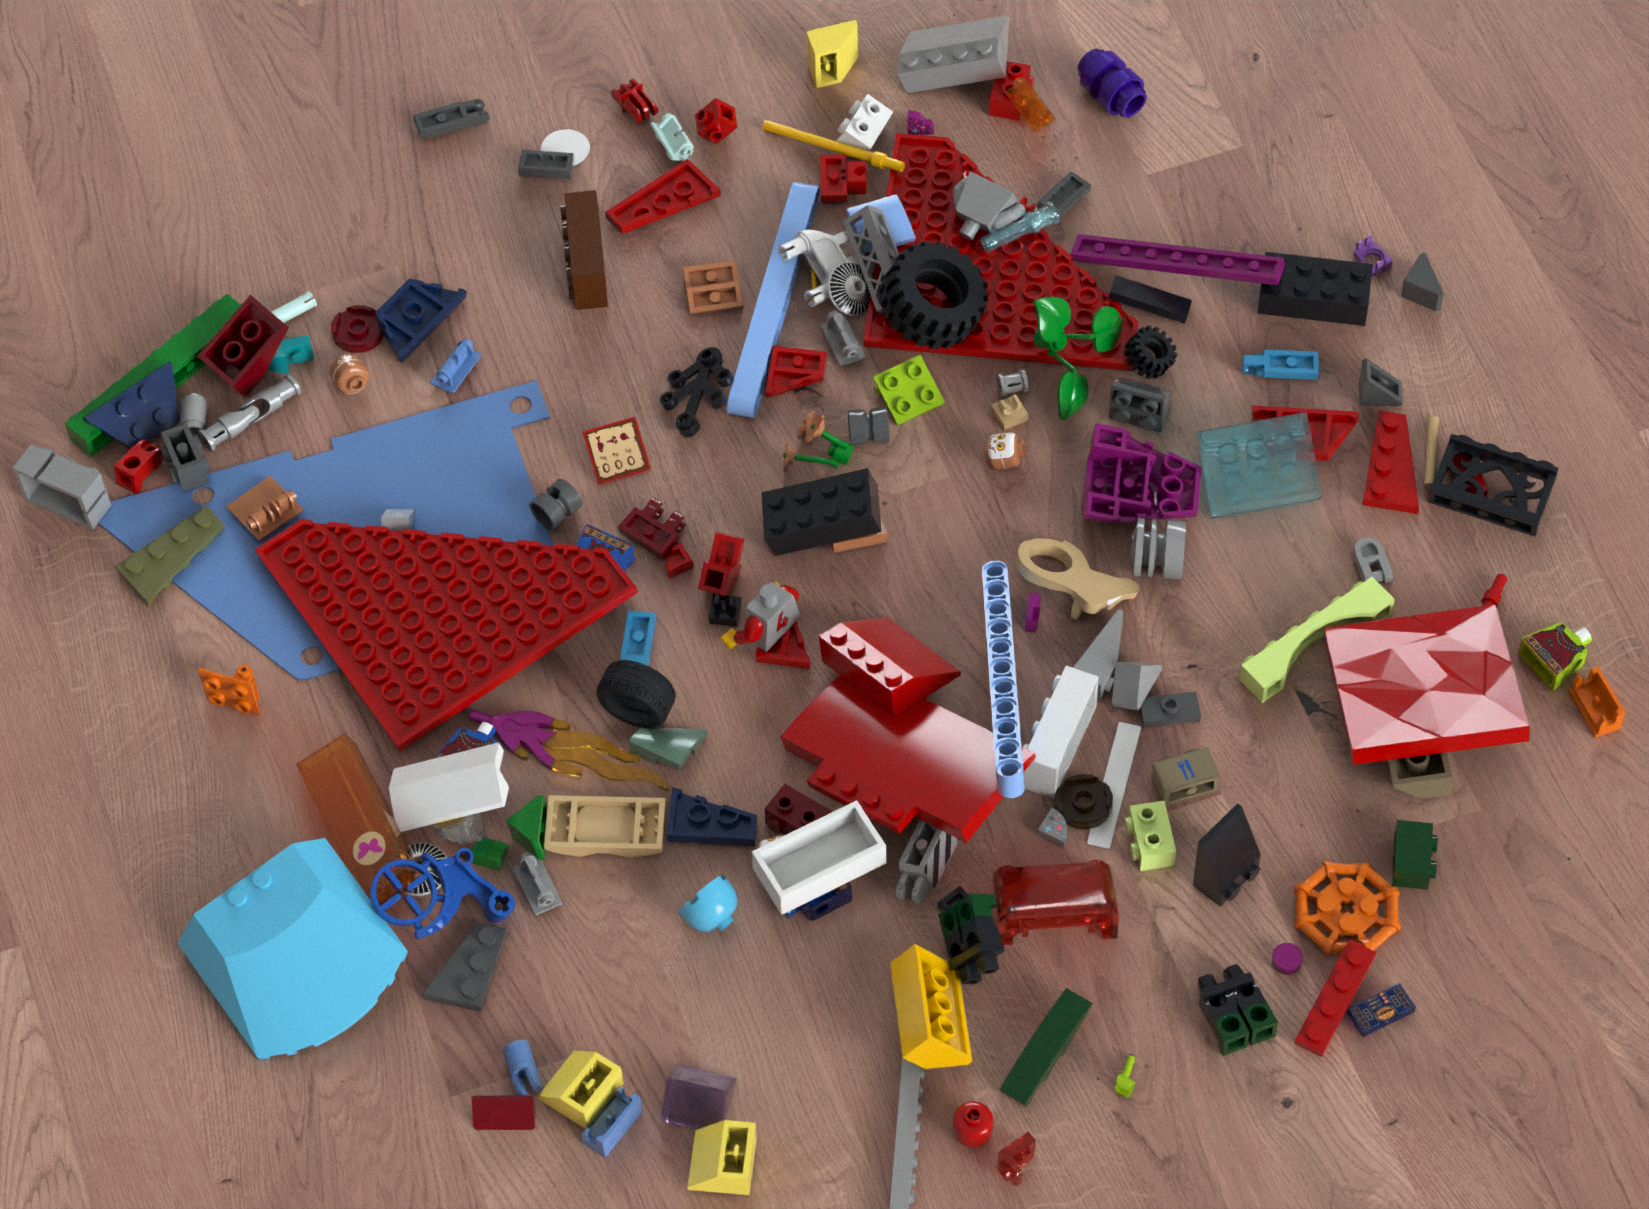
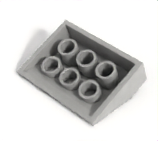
M1009 16L910 32L899 53L898 76L906 93L1006 77Z

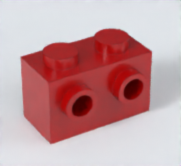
M1007 61L1006 77L995 79L989 98V116L1020 121L1022 111H1027L1029 96H1027V92H1032L1035 77L1031 76V65Z

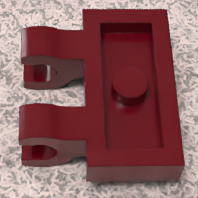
M653 497L642 511L635 507L620 523L618 530L619 533L661 559H664L671 548L680 540L679 533L684 529L686 523L682 522L684 515L677 511H674L664 524L657 521L664 513V510L660 508L662 502Z

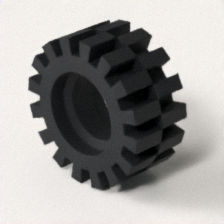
M1151 326L1140 328L1124 346L1126 348L1124 356H1129L1126 361L1128 364H1133L1131 369L1133 371L1138 369V375L1142 377L1146 374L1147 379L1152 377L1156 379L1162 376L1175 363L1177 353L1174 352L1177 349L1176 345L1170 344L1173 341L1172 338L1169 337L1167 339L1165 337L1167 333L1164 330L1159 333L1158 327L1153 329ZM1145 347L1151 349L1155 354L1156 358L1152 357L1147 352Z

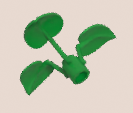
M1043 297L1033 301L1037 312L1038 327L1034 335V344L1038 348L1048 350V356L1054 357L1070 370V372L1062 374L1057 390L1059 419H1066L1080 410L1085 404L1088 397V381L1084 375L1077 374V369L1056 352L1065 348L1067 339H1094V349L1098 352H1107L1116 345L1120 338L1122 320L1120 313L1115 308L1104 306L1098 309L1092 318V334L1064 333V327L1069 324L1071 319V309L1068 302L1058 297Z

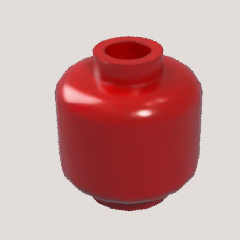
M976 1101L960 1105L953 1117L955 1137L960 1143L968 1147H980L987 1143L993 1132V1115L989 1108L983 1103Z

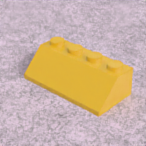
M914 944L890 962L902 1056L907 1061L924 1069L969 1065L972 1062L959 970H950L948 961Z

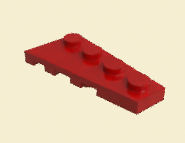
M686 159L607 210L605 215L606 219L621 234L720 197L721 190L689 159Z
M1378 411L1362 505L1418 514L1419 503L1406 414Z

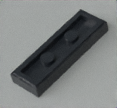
M1115 275L1108 299L1184 324L1192 303L1191 299Z

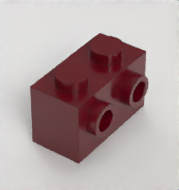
M785 783L764 809L767 826L773 832L783 833L784 835L833 812Z

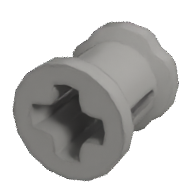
M1024 369L1009 375L996 374L997 388L1001 398L1006 397L1010 393L1029 392L1028 378Z

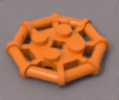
M1329 860L1323 861L1321 867L1302 883H1297L1293 889L1296 894V920L1294 925L1297 930L1303 931L1324 951L1323 954L1330 956V954L1342 953L1347 942H1337V939H1343V936H1351V939H1356L1357 943L1374 951L1390 936L1400 931L1401 925L1398 920V896L1400 892L1397 887H1392L1374 871L1368 862L1364 861L1363 864L1331 863ZM1336 875H1357L1356 881L1351 878L1337 880ZM1326 878L1329 885L1320 893L1313 890L1315 886ZM1365 879L1376 887L1380 893L1374 895L1363 885ZM1308 901L1316 903L1317 914L1308 915ZM1386 903V918L1379 917L1377 914L1378 905ZM1342 905L1351 906L1354 913H1341ZM1320 925L1327 933L1330 934L1329 938H1327L1323 933H1321L1315 926ZM1373 927L1379 929L1371 938H1366L1365 934Z

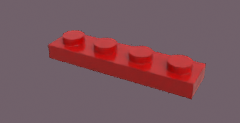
M1351 939L1348 940L1300 1029L1294 1044L1320 1057L1324 1055L1372 965L1377 952Z

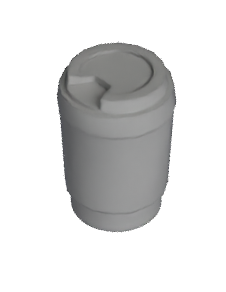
M189 394L181 402V425L187 423L192 436L199 437L198 431L205 429L207 401L201 395Z

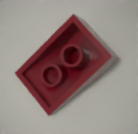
M250 295L197 357L246 398L264 377L289 327Z

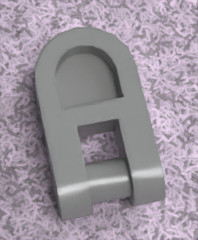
M1373 538L1360 539L1355 544L1353 555L1361 575V581L1364 582L1373 577L1377 582H1393V573L1382 545ZM1378 566L1379 570L1372 572L1370 567Z

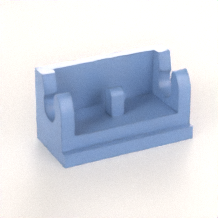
M622 1086L617 1089L614 1099L591 1127L585 1128L581 1133V1142L604 1158L643 1112L641 1098L635 1093L628 1097Z

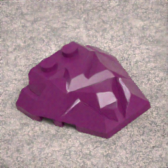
M1095 424L1085 469L1081 504L1084 518L1107 523L1138 521V518H1145V521L1152 519L1196 517L1198 513L1202 467L1172 452L1165 455L1153 449V443L1146 440L1145 444L1129 437L1131 432L1123 428Z

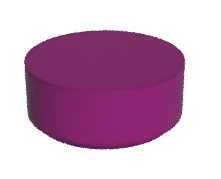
M1282 943L1274 949L1272 965L1278 972L1293 974L1302 965L1303 954L1296 945Z

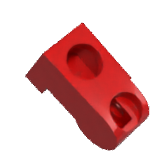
M145 439L133 446L114 465L117 485L137 494L143 488L142 482L153 470H156L162 464L161 447Z

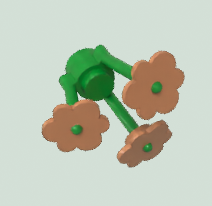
M812 410L799 428L797 438L800 439L805 434V441L807 443L812 438H818L819 436L828 440L831 444L827 455L831 456V459L795 454V448H790L791 440H788L785 453L783 454V472H786L788 464L793 465L794 460L826 464L834 468H838L839 463L846 466L855 445L838 439L825 431L824 415L821 413L814 418L815 411Z

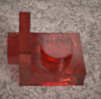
M1029 1131L998 1153L997 1169L1006 1181L1011 1180L1016 1187L1022 1183V1170L1018 1165L1023 1166L1034 1157L1036 1140Z

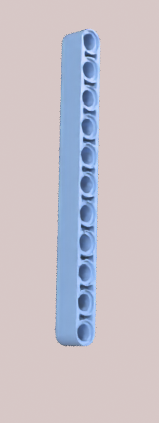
M798 182L792 183L729 393L727 414L750 418L756 417L769 373L773 346H777L802 261V253L786 262L783 261L781 257L786 254L779 255L777 248L781 244L794 240L798 232L811 230L819 202L820 186Z
M990 561L982 568L995 767L999 794L1006 798H1015L1024 792L1025 783L1007 565L1004 562Z

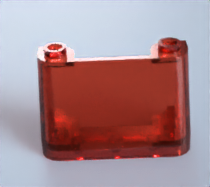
M1091 860L1087 863L1023 867L1004 865L993 873L992 888L997 902V906L994 909L996 927L1000 933L999 943L1013 945V937L1019 933H1022V937H1028V930L1087 926L1088 933H1094V928L1100 930L1102 939L1118 937L1119 910L1111 867L1102 860Z

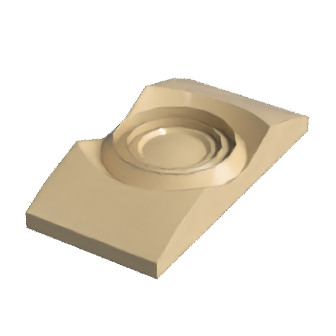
M549 795L544 850L576 857L605 853L634 858L662 853L666 799L652 797Z

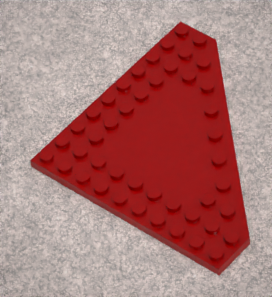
M896 133L892 158L905 162V168L902 172L890 169L886 197L897 194L915 235V241L896 246L899 254L903 250H907L911 245L919 244L920 246L922 242H932V245L940 242L946 244L945 247L951 248L953 246L959 249V253L962 255L967 254L972 259L970 262L973 265L977 264L981 270L980 276L985 278L987 284L985 289L988 291L987 308L964 341L954 344L950 348H942L941 345L939 349H929L928 345L924 347L917 346L915 341L911 339L907 341L902 338L903 334L901 332H895L891 327L892 322L886 320L883 313L876 311L870 295L863 340L864 347L1063 365L1054 357L1048 356V350L1038 348L1034 344V335L1038 327L1037 312L1033 301L1043 297H1058L1066 300L1071 309V319L1069 324L1064 327V333L1092 334V318L1095 312L1104 306L1113 307L1120 313L1122 330L1116 345L1107 352L1096 351L1093 345L1094 339H1067L1065 348L1056 352L1072 366L1133 371L1131 369L1133 364H1128L1126 361L1129 356H1124V351L1126 350L1124 346L1138 331L1139 322L1132 315L1129 316L1124 312L1119 302L1108 299L1109 293L1107 291L1104 292L1096 284L1097 281L1084 268L1080 269L1072 261V257L1059 244L1056 246L1048 238V234L1035 221L1032 223L1028 218L1020 217L1003 228L996 229L992 234L979 229L973 240H968L961 236L959 231L964 221L959 219L953 206V188L963 178L964 171L969 173L971 171L991 182L994 181L988 176L985 177L978 170V166L965 153L961 154L948 137ZM875 263L873 278L878 280L881 267L880 264ZM916 283L918 291L928 302L941 308H952L949 299L940 289L927 283Z
M301 519L255 549L260 560L399 751H402L638 593L635 584L608 550L600 547H594L593 550L569 544L556 543L555 546L541 545L537 541L517 540V542H509L495 537L479 536L478 539L464 537L463 534L441 532V535L426 534L422 530L403 529V531H394L380 526L366 525L363 528L352 527L348 523L328 522V524L313 523L312 520Z

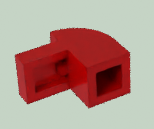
M719 531L715 532L710 559L703 563L698 586L699 590L722 596L731 593L740 572L741 564L739 562L745 538Z

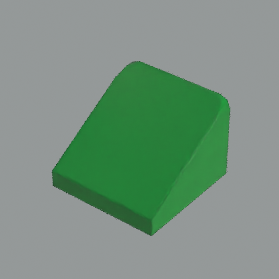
M481 837L471 850L474 855L471 863L499 871L509 844Z

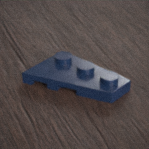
M672 787L667 842L755 846L758 823L757 815L726 804L719 806L707 802L705 797L699 795L692 797L683 794L681 789Z

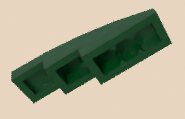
M1066 988L1031 1037L999 1090L1028 1106L1042 1080L1046 1081L1059 1056L1064 1055L1093 1003Z

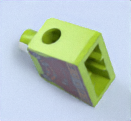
M1559 622L1523 637L1518 654L1553 692L1583 666L1588 652L1585 646L1592 642V637L1584 627L1572 633L1564 623Z

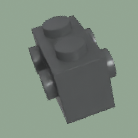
M187 423L161 432L165 447L160 448L165 463L171 462L172 464L168 469L173 482H179L183 492L209 483L206 473L211 470L206 455H200L199 452L203 450L198 436H192Z

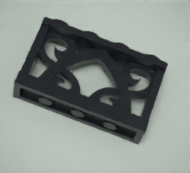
M1451 434L1439 469L1431 485L1428 503L1536 537L1556 482L1559 468L1545 460L1536 461L1527 458L1520 452L1511 453L1491 443L1483 444L1473 441L1472 438L1466 435L1457 436ZM1457 454L1472 458L1470 462H1465L1461 458V466L1465 469L1463 472L1456 468L1453 463V458ZM1447 469L1457 476L1449 486L1442 484ZM1500 470L1508 479L1513 491H1503L1493 499L1485 498L1481 484L1474 478L1487 472ZM1528 476L1543 481L1544 486L1539 491L1525 492V489H1530L1536 484V482H1529L1527 480ZM1466 483H1469L1476 489V494L1466 492L1467 489H1471V486ZM1505 498H1516V500L1509 499V502L1512 504L1511 506L1501 503ZM1540 498L1536 512L1527 511V499Z

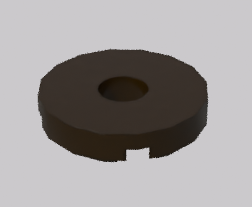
M1078 774L1071 776L1064 781L1060 788L1058 787L1055 793V809L1064 817L1066 824L1073 828L1091 829L1098 827L1108 819L1112 812L1113 795L1111 789L1094 775ZM1080 797H1088L1092 802L1089 805L1081 806L1076 803V800Z

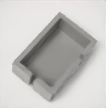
M31 444L12 468L25 501L92 530L112 506L101 478L102 476L98 470L93 467H84L77 464L72 458H63L55 455L46 447L40 448Z

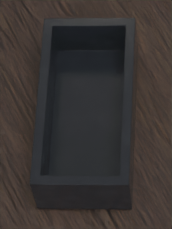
M1265 252V256L1284 258L1285 266L1278 285L1261 283L1257 314L1365 326L1373 264Z
M868 468L761 492L764 540L775 556L882 532L878 485Z

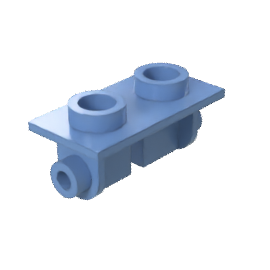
M465 338L459 341L457 347L437 371L430 384L452 394L455 393L482 356L481 353L473 350V342Z

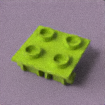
M921 354L873 376L877 385L874 387V391L878 397L882 395L897 426L945 403Z

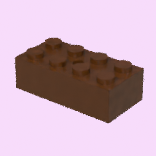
M596 190L564 193L565 204H561L560 209L562 220H567L562 221L563 240L569 241L564 242L565 262H568L566 263L567 283H570L568 284L569 299H575L576 310L608 307Z

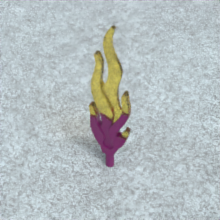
M473 709L469 719L480 724L481 722L491 724L496 729L495 735L507 750L524 761H527L529 757L523 747L527 748L542 765L558 773L581 777V768L561 761L574 762L594 770L608 780H646L656 784L665 791L669 790V785L659 774L649 769L621 766L602 758L598 752H602L624 763L640 762L638 754L627 753L601 736L587 732H553L540 729L570 730L571 724L568 721L558 720L534 711L507 714L495 713L494 716Z

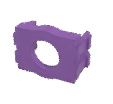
M1371 235L1356 243V250L1353 255L1360 263H1367L1365 258L1368 255L1378 256L1380 261L1373 265L1372 276H1377L1382 271L1385 272L1392 267L1391 256L1387 257L1384 250L1379 248L1374 241L1372 242L1373 236Z

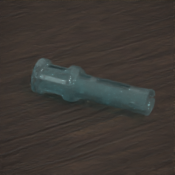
M1048 201L1044 204V207L1034 212L1027 211L1022 219L981 237L982 247L987 253H990L1028 233L1037 234L1041 228L1052 223L1056 225L1060 222L1058 211L1053 203Z

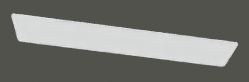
M1123 722L1118 723L1103 783L1105 782L1111 789L1113 808L1105 822L1098 827L1090 829L1087 840L1089 845L1107 849L1111 846L1141 731L1140 726Z

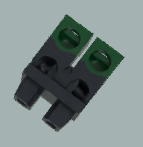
M970 893L955 903L956 905H952L938 914L947 954L950 958V961H948L949 969L959 970L962 984H977L982 981L981 974H991L999 970L997 956L1005 950L1003 943H999L1000 933L994 925L991 911L992 908L997 906L995 894Z
M1235 964L1223 970L1225 981L1217 984L1212 974L1198 978L1199 1006L1218 1040V1047L1222 1056L1248 1047V1041L1252 1046L1276 1037L1278 1021L1254 982L1251 972L1245 974L1240 966Z

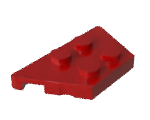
M1252 405V416L1272 458L1328 461L1359 419V412Z

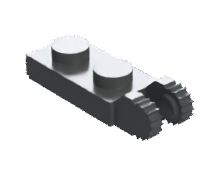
M475 99L414 114L413 119L420 139L424 140L467 128L471 125L477 127L486 124L490 117L488 112L483 111L485 109L483 100Z

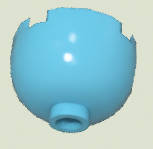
M724 875L718 876L695 894L696 897L692 900L693 904L687 901L678 912L689 926L700 932H710L716 928L723 931L734 921L731 915L736 910L738 904L736 890Z

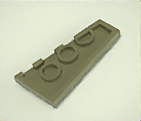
M206 505L115 566L117 573L150 607L156 601L155 596L162 589L165 591L172 584V579L180 570L184 571L191 564L190 560L197 553H201L224 530L223 522Z

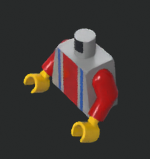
M771 582L762 586L760 593L745 609L744 629L736 632L732 627L720 637L721 641L729 650L737 644L753 643L767 652L801 617L796 604L799 592L793 587L780 585L777 582Z

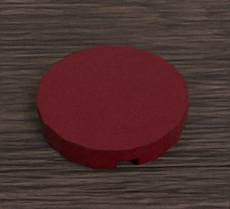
M355 305L346 308L347 311L339 312L331 323V334L335 344L343 351L350 353H364L372 350L381 343L384 337V333L375 319L376 310L365 305Z

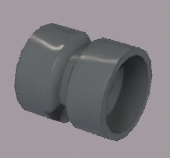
M887 407L871 408L869 414L860 409L848 410L850 444L863 445L866 444L868 439H871L874 444L889 443Z
M564 479L556 480L547 488V494L541 493L529 503L530 510L536 520L548 530H554L564 522L565 516H571L582 506L579 494Z

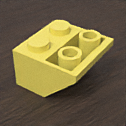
M856 20L806 32L808 68L816 88L841 83L858 59Z
M574 1050L537 1097L540 1101L584 1129L589 1128L614 1097L617 1089L624 1084L621 1067L597 1052Z
M723 1120L695 1130L688 1190L750 1195L757 1140L754 1122Z

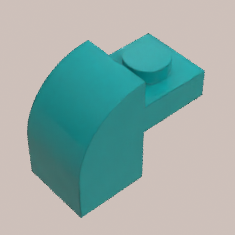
M304 335L282 340L268 370L275 373H289L288 364L313 360L314 354L310 336Z

